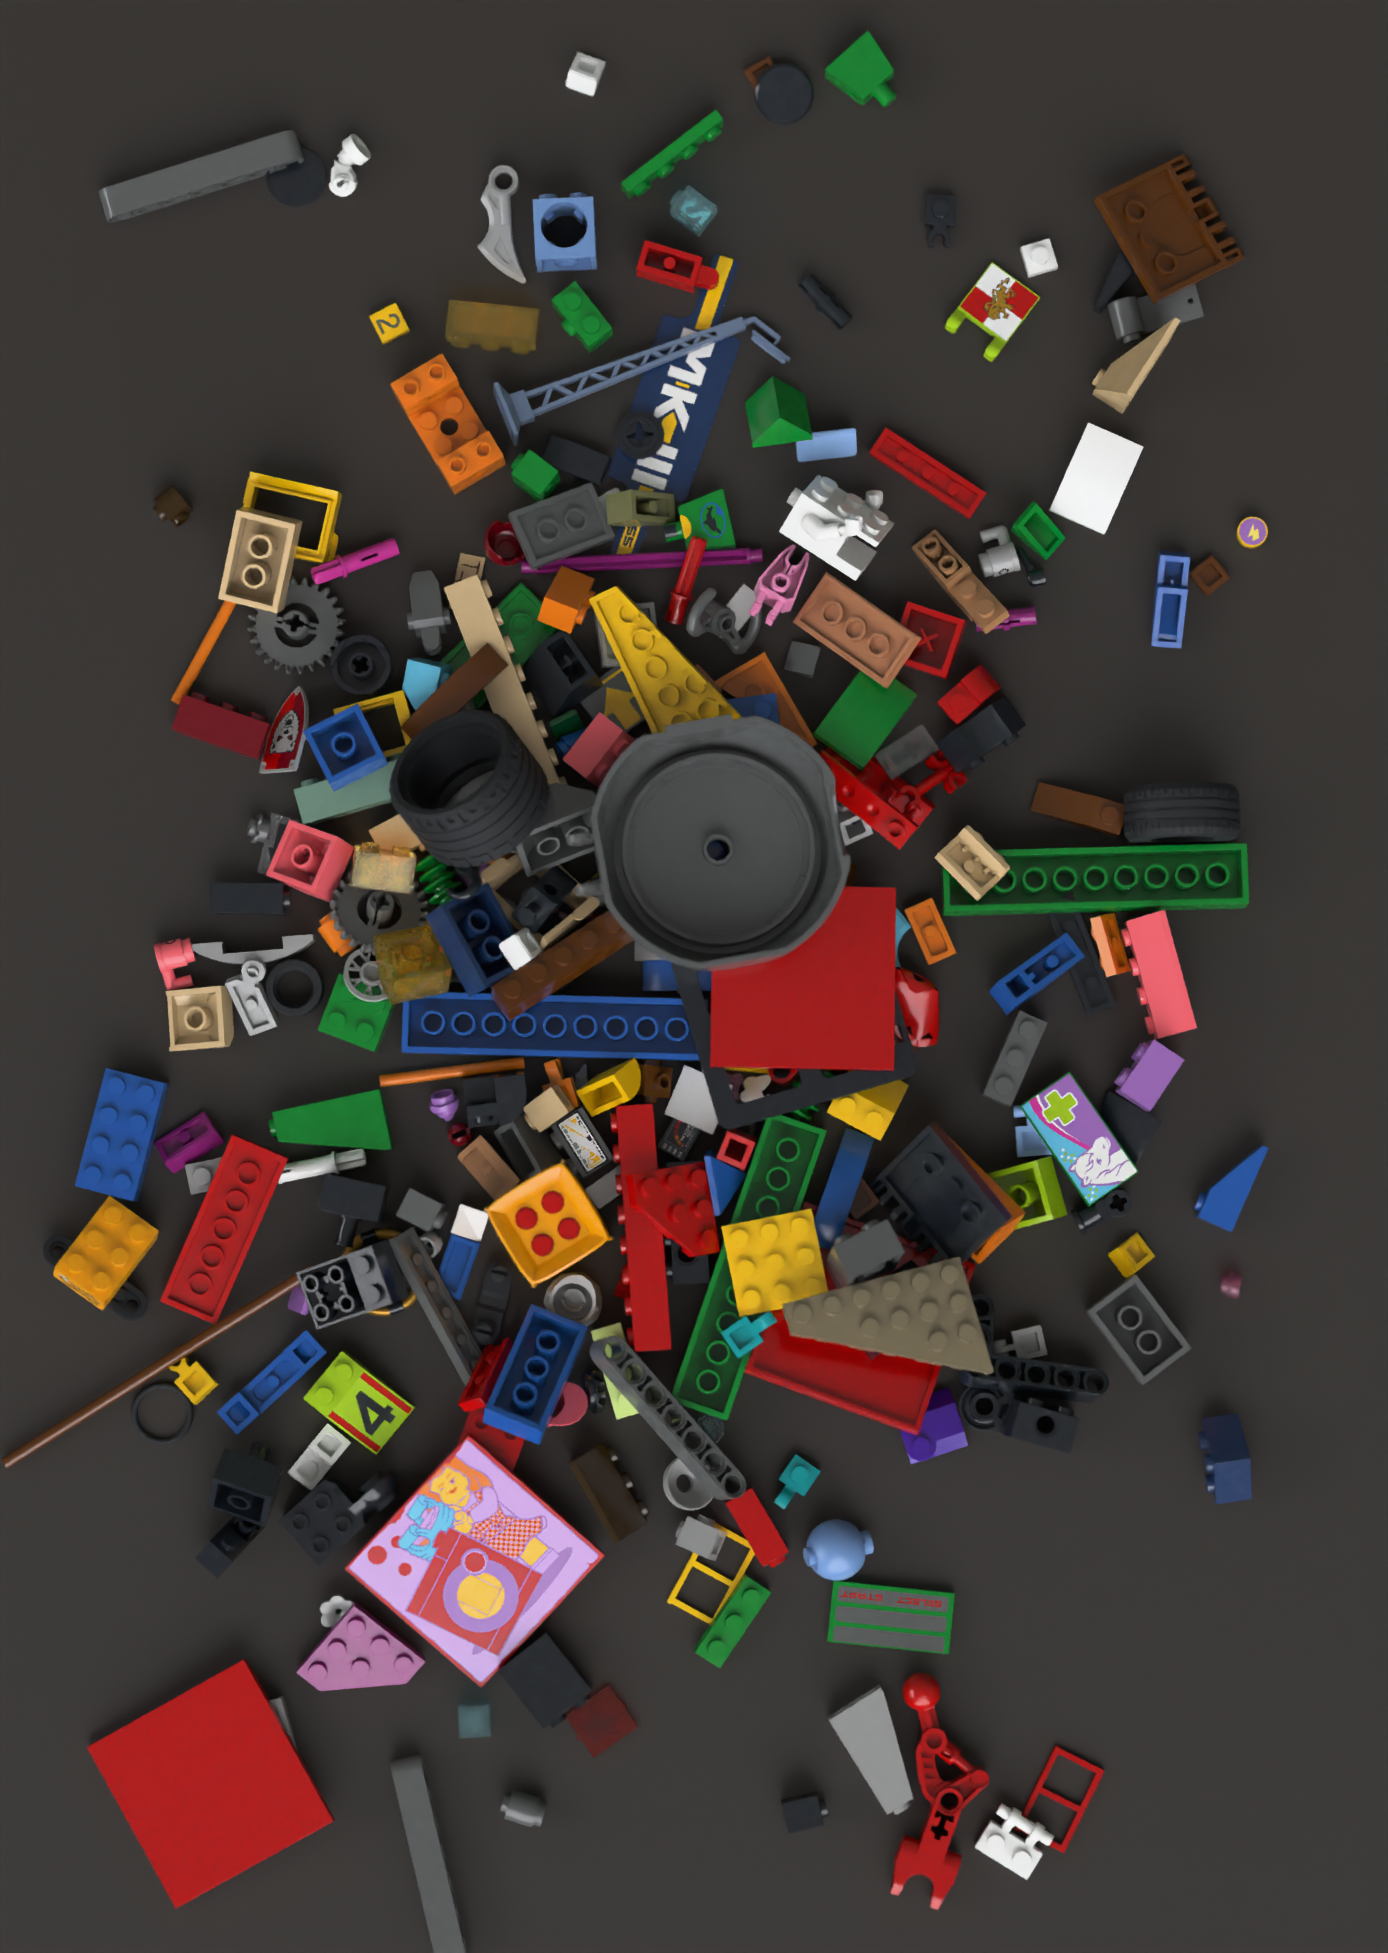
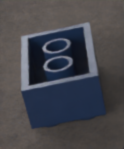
M488 883L482 885L473 897L466 900L453 899L440 905L425 917L469 997L493 986L516 971L499 948L500 943L514 935L515 931Z

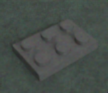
M592 482L515 510L508 515L531 570L588 550L615 538L611 525H607V516Z

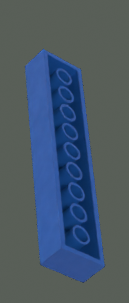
M403 991L401 1052L406 1054L700 1061L683 1003L679 998L549 995L511 1021H508L493 1000L491 993H477L469 997L467 993ZM704 999L708 1011V999Z

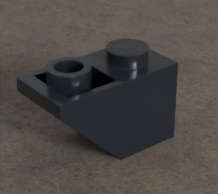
M232 1517L207 1543L195 1559L218 1579L265 1527L241 1518Z

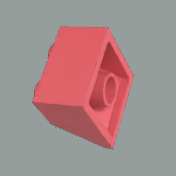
M289 820L266 872V876L305 894L330 902L333 899V890L338 887L354 847L335 835Z

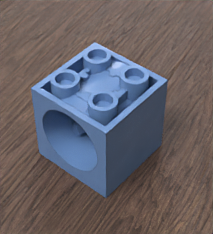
M577 192L569 194L567 198H557L556 194H542L539 196V199H533L537 272L597 270L593 196L587 197V193ZM572 216L581 224L583 223L587 230L584 237L576 245L562 248L546 240L544 237L545 228L557 217Z

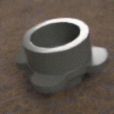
M261 813L257 814L255 819L251 818L248 824L247 836H251L250 843L252 844L257 841L264 843L268 835L270 819L263 818Z

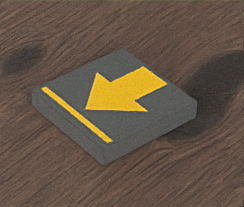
M621 666L614 667L601 676L600 680L604 686L580 702L592 720L601 712L626 733L646 720Z

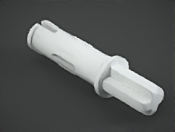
M356 1149L337 1154L335 1151H331V1154L287 1163L278 1183L282 1184L333 1172L338 1175L340 1171L365 1166L367 1164L364 1149Z

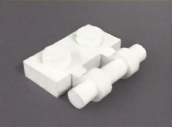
M1001 1803L996 1814L1005 1819L1004 1822L1000 1825L990 1819L975 1843V1848L1027 1880L1043 1855V1851L1034 1846L1035 1843L1039 1840L1049 1846L1054 1835L1047 1832L1045 1826L1039 1822L1033 1823L1021 1815L1022 1812L1015 1807L1010 1809ZM1016 1826L1028 1833L1024 1840L1011 1832V1829Z

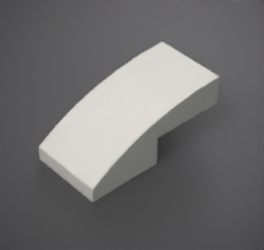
M327 1423L287 1473L311 1492L351 1442Z

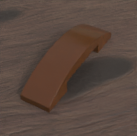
M487 643L450 676L400 728L413 739L435 721L460 712L509 665Z

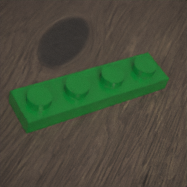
M714 110L622 181L621 189L628 199L633 195L639 197L651 187L650 182L658 176L662 179L670 174L675 168L674 164L681 158L687 160L698 151L697 146L703 141L711 142L722 132L720 128L723 127V118L718 111Z

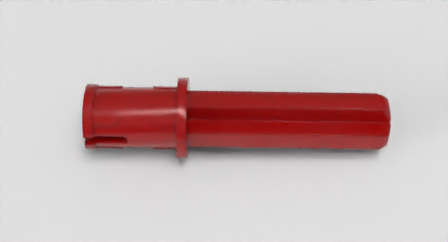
M691 537L676 587L670 590V603L664 616V620H668L667 622L682 625L689 601L693 600L691 591L707 545V540L702 537Z

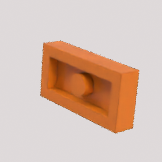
M932 898L904 910L928 966L956 954V950Z
M1115 913L1090 918L1092 924L1091 933L1097 942L1100 953V965L1105 971L1106 977L1131 971Z

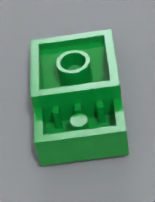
M860 670L816 729L813 736L862 771L909 709L917 694L895 678L890 686L885 688Z

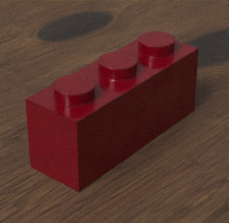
M195 692L192 693L191 697L183 694L171 728L173 731L259 761L261 760L272 728L269 723H266L267 717L254 712H249L248 716L237 713L238 707L221 702L220 707L210 704L209 697Z

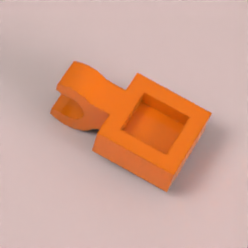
M560 1058L544 1063L550 1083L542 1086L543 1092L558 1084L574 1108L581 1106L573 1076L564 1079Z

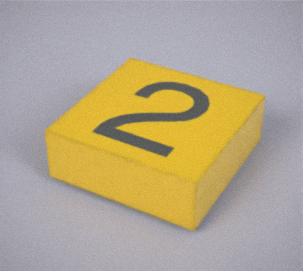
M396 303L369 316L383 345L410 331Z

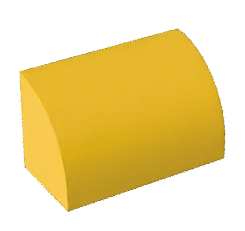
M633 1058L596 1075L576 1091L591 1117L625 1103L637 1094L641 1084V1073L636 1059Z

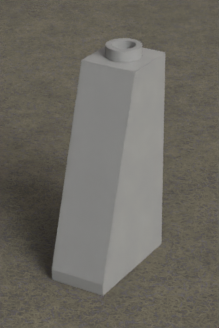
M879 1684L828 1716V1720L887 1815L891 1812L897 1815L911 1806L909 1801L913 1799L886 1698Z

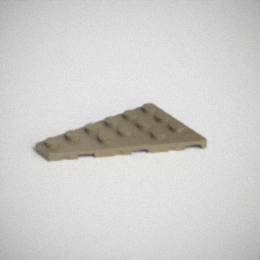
M960 1257L787 1302L782 1305L791 1336L807 1337L821 1342L847 1345L855 1349L916 1359L915 1361L939 1366H950L959 1370L965 1369L984 1373V1375L994 1372Z

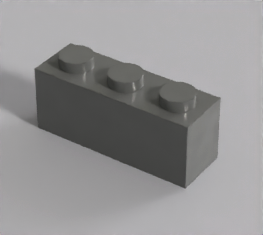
M1022 1011L1017 1012L982 1091V1096L1004 1106H1012L1047 1026V1022Z

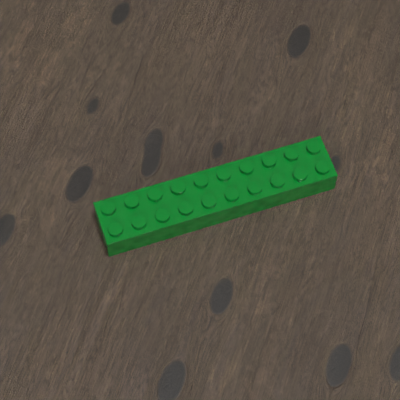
M1247 843L994 850L1005 859L1010 869L978 901L941 865L942 916L1246 908L1249 904ZM1073 893L1075 900L1061 897Z
M783 1115L766 1119L730 1225L800 1211L827 1131ZM723 1243L672 1395L683 1406L727 1421L751 1351L738 1359L721 1334L724 1330L745 1317H739L725 1243ZM764 1312L747 1316L751 1322H754L764 1315Z

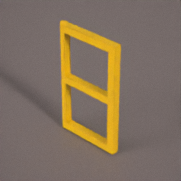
M716 1522L713 1527L727 1532L726 1536L750 1549L734 1580L732 1581L696 1561L698 1554L693 1552L667 1599V1603L681 1608L708 1624H711L735 1589L755 1554L745 1538ZM692 1566L730 1586L713 1618L676 1599Z

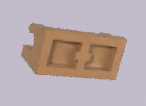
M482 1135L477 1137L457 1156L459 1161L494 1201L521 1182V1179Z

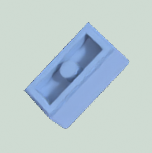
M854 428L812 432V440L795 442L798 462L849 457L857 454L856 429Z

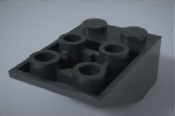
M388 1239L296 1272L317 1330L409 1297Z

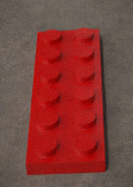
M232 1134L160 1302L212 1324L217 1323L289 1157Z

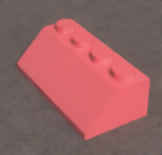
M1165 910L1124 922L1125 929H1121V936L1124 946H1130L1133 958L1128 959L1132 975H1138L1141 987L1136 988L1141 1006L1146 1004L1149 1016L1144 1017L1148 1034H1154L1156 1040L1197 1028Z

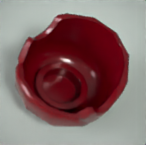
M496 520L486 529L483 547L486 556L493 563L501 566H512L519 564L524 559L525 554L510 522Z

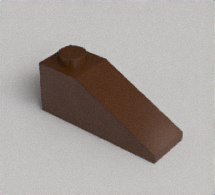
M1039 782L1030 811L1117 838L1120 835L1124 822L1123 807L1125 805L1101 797Z

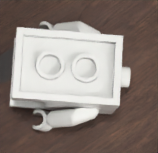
M818 475L804 491L797 487L793 490L786 502L793 509L779 532L856 581L877 552L853 536L857 535L874 547H877L891 530L894 523L889 520L885 513L878 510L883 503L882 491H867L866 500H862L861 497L852 493H846L838 488L837 483L832 479Z

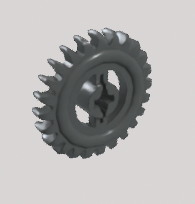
M291 576L284 608L298 604L307 606L316 613L319 624L310 623L308 617L299 610H291L284 617H278L280 612L274 613L254 608L258 611V614L248 615V618L255 622L256 625L248 627L247 630L257 634V636L250 639V643L261 644L255 653L257 655L267 653L264 659L265 664L275 660L274 669L276 671L285 665L287 674H290L293 668L296 667L299 675L303 674L305 666H308L311 672H315L316 662L323 667L326 666L324 656L331 658L333 653L331 648H336L339 644L336 638L346 635L344 631L338 629V627L346 624V620L337 618V616L343 613L344 609L342 607L333 608L338 601V597L334 596L327 599L330 592L329 587L319 592L320 584L314 582L309 587L308 578L303 577L301 584L298 585L296 578ZM296 618H299L301 623L306 626L298 627L297 631L294 632L292 627L287 624L295 623ZM275 628L283 629L294 640H302L309 634L316 635V637L310 644L303 647H290L279 640Z
M371 864L368 875L363 872L362 867H359L357 872L358 878H355L349 872L347 874L348 884L343 880L339 881L338 887L341 892L337 889L333 890L332 896L334 899L330 901L329 905L333 910L330 913V918L336 921L333 928L336 931H342L340 938L342 940L351 939L350 947H355L359 944L361 945L360 952L365 953L369 947L371 948L372 955H377L379 949L385 951V955L388 956L387 952L390 949H402L401 945L412 947V941H408V939L421 937V935L408 937L407 941L406 937L420 934L421 931L426 930L427 924L424 921H427L425 917L429 912L425 910L428 909L429 902L427 900L420 902L425 897L424 890L415 893L418 888L417 880L413 884H407L409 873H406L404 877L399 879L398 867L394 869L391 875H388L385 864L382 866L380 873H376L374 865ZM369 896L365 917L368 921L366 925L359 918L357 906L362 899ZM395 900L400 906L401 918L390 928L378 929L379 927L386 926L391 921ZM378 910V914H377V919H376L375 925L372 926V925L374 924L376 911ZM400 939H403V944L399 943ZM394 940H397V945L393 944ZM388 941L392 943L390 947L387 945ZM376 942H380V943H377V946H378V947H379L380 944H381V946H383V943H384L385 946H384V947H381V948H376Z

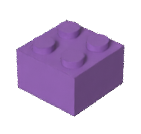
M1156 1040L1140 1043L1131 1056L1135 1062L1130 1069L1128 1067L1126 1069L1123 1068L1114 1082L1118 1085L1114 1091L1115 1093L1145 1112L1151 1111L1184 1062L1183 1058Z

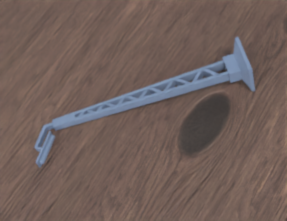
M755 316L745 320L739 317L524 392L523 389L509 394L496 382L493 383V395L515 446L519 441L520 427L535 421L536 416L746 330L747 325L752 323L775 339V342L772 344L753 330L751 337L753 342L782 364L785 362L789 363L790 357L776 347L781 337ZM677 346L683 348L674 352ZM669 350L667 355L660 353ZM650 356L657 358L656 360L647 363ZM643 359L640 366L632 364V362ZM621 366L629 369V371L617 375ZM614 369L610 379L599 375ZM588 378L600 382L583 389ZM581 381L576 393L564 388V386ZM553 390L566 396L549 403ZM546 393L542 406L532 410L528 399Z

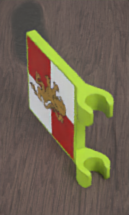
M992 262L958 308L949 317L945 329L950 333H955L967 317L994 337L983 355L984 358L992 362L1039 301L1040 297Z

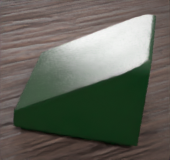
M572 709L549 721V726L557 741H560L559 737L584 728L576 709Z

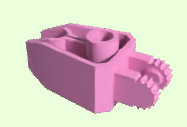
M795 545L789 546L778 555L759 577L754 589L757 599L751 607L749 614L755 617L760 612L763 603L771 606L773 609L768 613L765 622L772 626L780 612L791 611L808 567L809 553L806 552L800 563L792 565L790 568L789 559L795 550Z

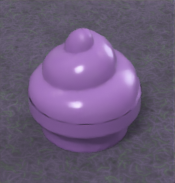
M442 1089L430 1095L431 1102L429 1103L431 1112L437 1114L439 1118H444L447 1122L451 1121L459 1106L458 1096L454 1095L452 1089Z

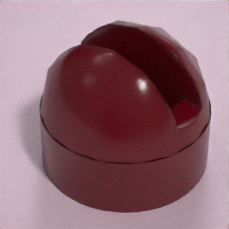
M455 1123L448 1130V1140L454 1146H466L472 1139V1131L464 1123ZM466 1129L467 1135L453 1140L452 1134Z

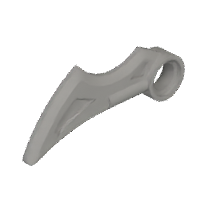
M501 165L491 171L489 183L480 199L488 212L489 228L485 238L477 247L498 270L520 283H526V278L515 251L512 235L511 196L519 188V179L513 168ZM503 173L510 175L513 180L512 185L508 189L498 188L495 184L497 176Z

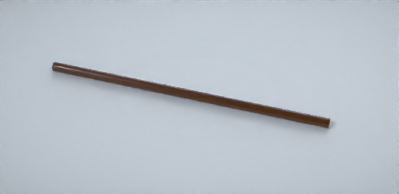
M309 1264L308 1266H306L305 1268H303V1269H301V1270L307 1269V1268L312 1267V1266H311V1264ZM293 1274L1 1459L7 1469L296 1288L300 1285L297 1274Z

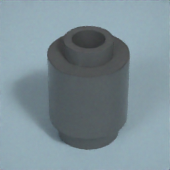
M513 1789L511 1795L505 1793L500 1811L506 1813L504 1817L506 1820L531 1828L532 1825L540 1827L547 1803L540 1801V1797Z

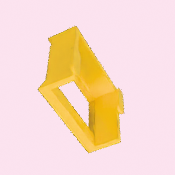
M250 471L243 499V507L254 509L259 488L328 504L318 550L297 546L295 558L319 564L334 560L339 537L334 533L342 494L335 490Z

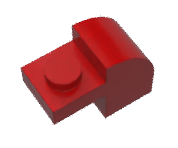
M980 664L937 702V705L957 726L975 709H978L1001 689V685Z
M735 1128L728 1129L716 1158L736 1166L744 1172L757 1138Z

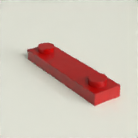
M887 428L884 429L869 452L870 456L969 520L986 495V492Z

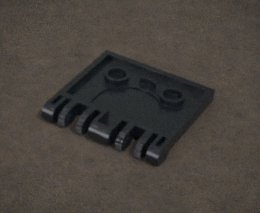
M936 1121L929 1124L868 1185L875 1196L888 1189L879 1199L881 1206L889 1204L893 1201L894 1197L900 1205L890 1214L893 1221L899 1219L907 1212L908 1216L898 1227L911 1243L915 1242L923 1234L926 1236L916 1247L919 1253L927 1251L932 1245L935 1247L938 1253L930 1258L928 1265L960 1257L963 1265L1013 1217Z

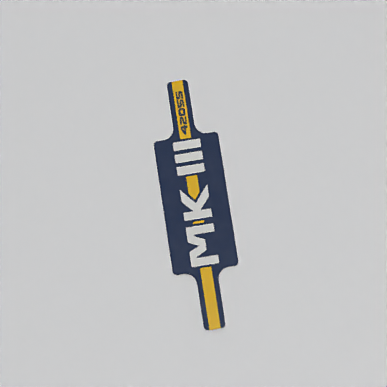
M718 254L713 256L709 267L714 268L719 273L717 288L714 290L701 289L696 307L690 316L686 318H676L670 315L663 316L652 348L720 324V317L738 268L736 260ZM730 336L643 372L629 414L643 411L654 415L661 422L664 429L663 445L655 456L644 460L628 457L617 446L608 473L611 478L623 482L628 490L674 494V500L684 502L687 499L740 346L739 339ZM677 346L674 352L683 348ZM669 350L660 353L667 355ZM650 356L647 363L654 361L657 358ZM638 424L637 433L627 438L637 439L640 448H643L644 438L654 434L643 433L641 424ZM619 526L610 553H639L648 526Z

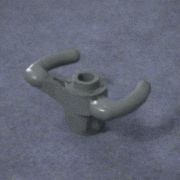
M709 587L699 596L690 611L686 625L687 632L693 637H698L706 631L723 638L733 654H744L758 635L762 622V610L755 617L751 615L748 630L741 639L734 627L736 622L735 613L727 606L712 600L716 596V590Z

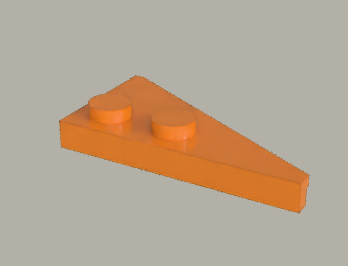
M765 652L714 681L721 689L735 698L776 693L780 725L795 733L811 747L818 744Z

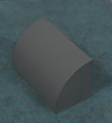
M526 1113L518 1116L512 1123L503 1125L493 1131L522 1183L539 1172L559 1164L563 1159L547 1130L540 1133L537 1129L534 1130L529 1126L524 1118Z

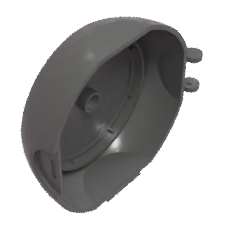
M731 714L665 725V732L641 736L620 755L604 778L591 813L592 833H578L566 837L567 845H594L601 883L591 884L588 882L576 887V896L603 895L610 913L635 941L660 958L680 966L695 970L717 971L755 965L780 958L804 943L819 929L838 902L847 880L851 860L850 855L846 851L840 828L835 794V776L821 756L803 739L785 727L759 716L732 720ZM714 840L725 842L729 847L728 856L723 860L712 859L707 852L708 844Z

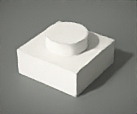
M1050 238L1020 247L1028 278L1057 270L1058 265Z

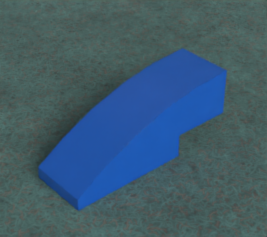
M1158 551L1151 646L1179 649L1182 647L1188 594L1189 553Z

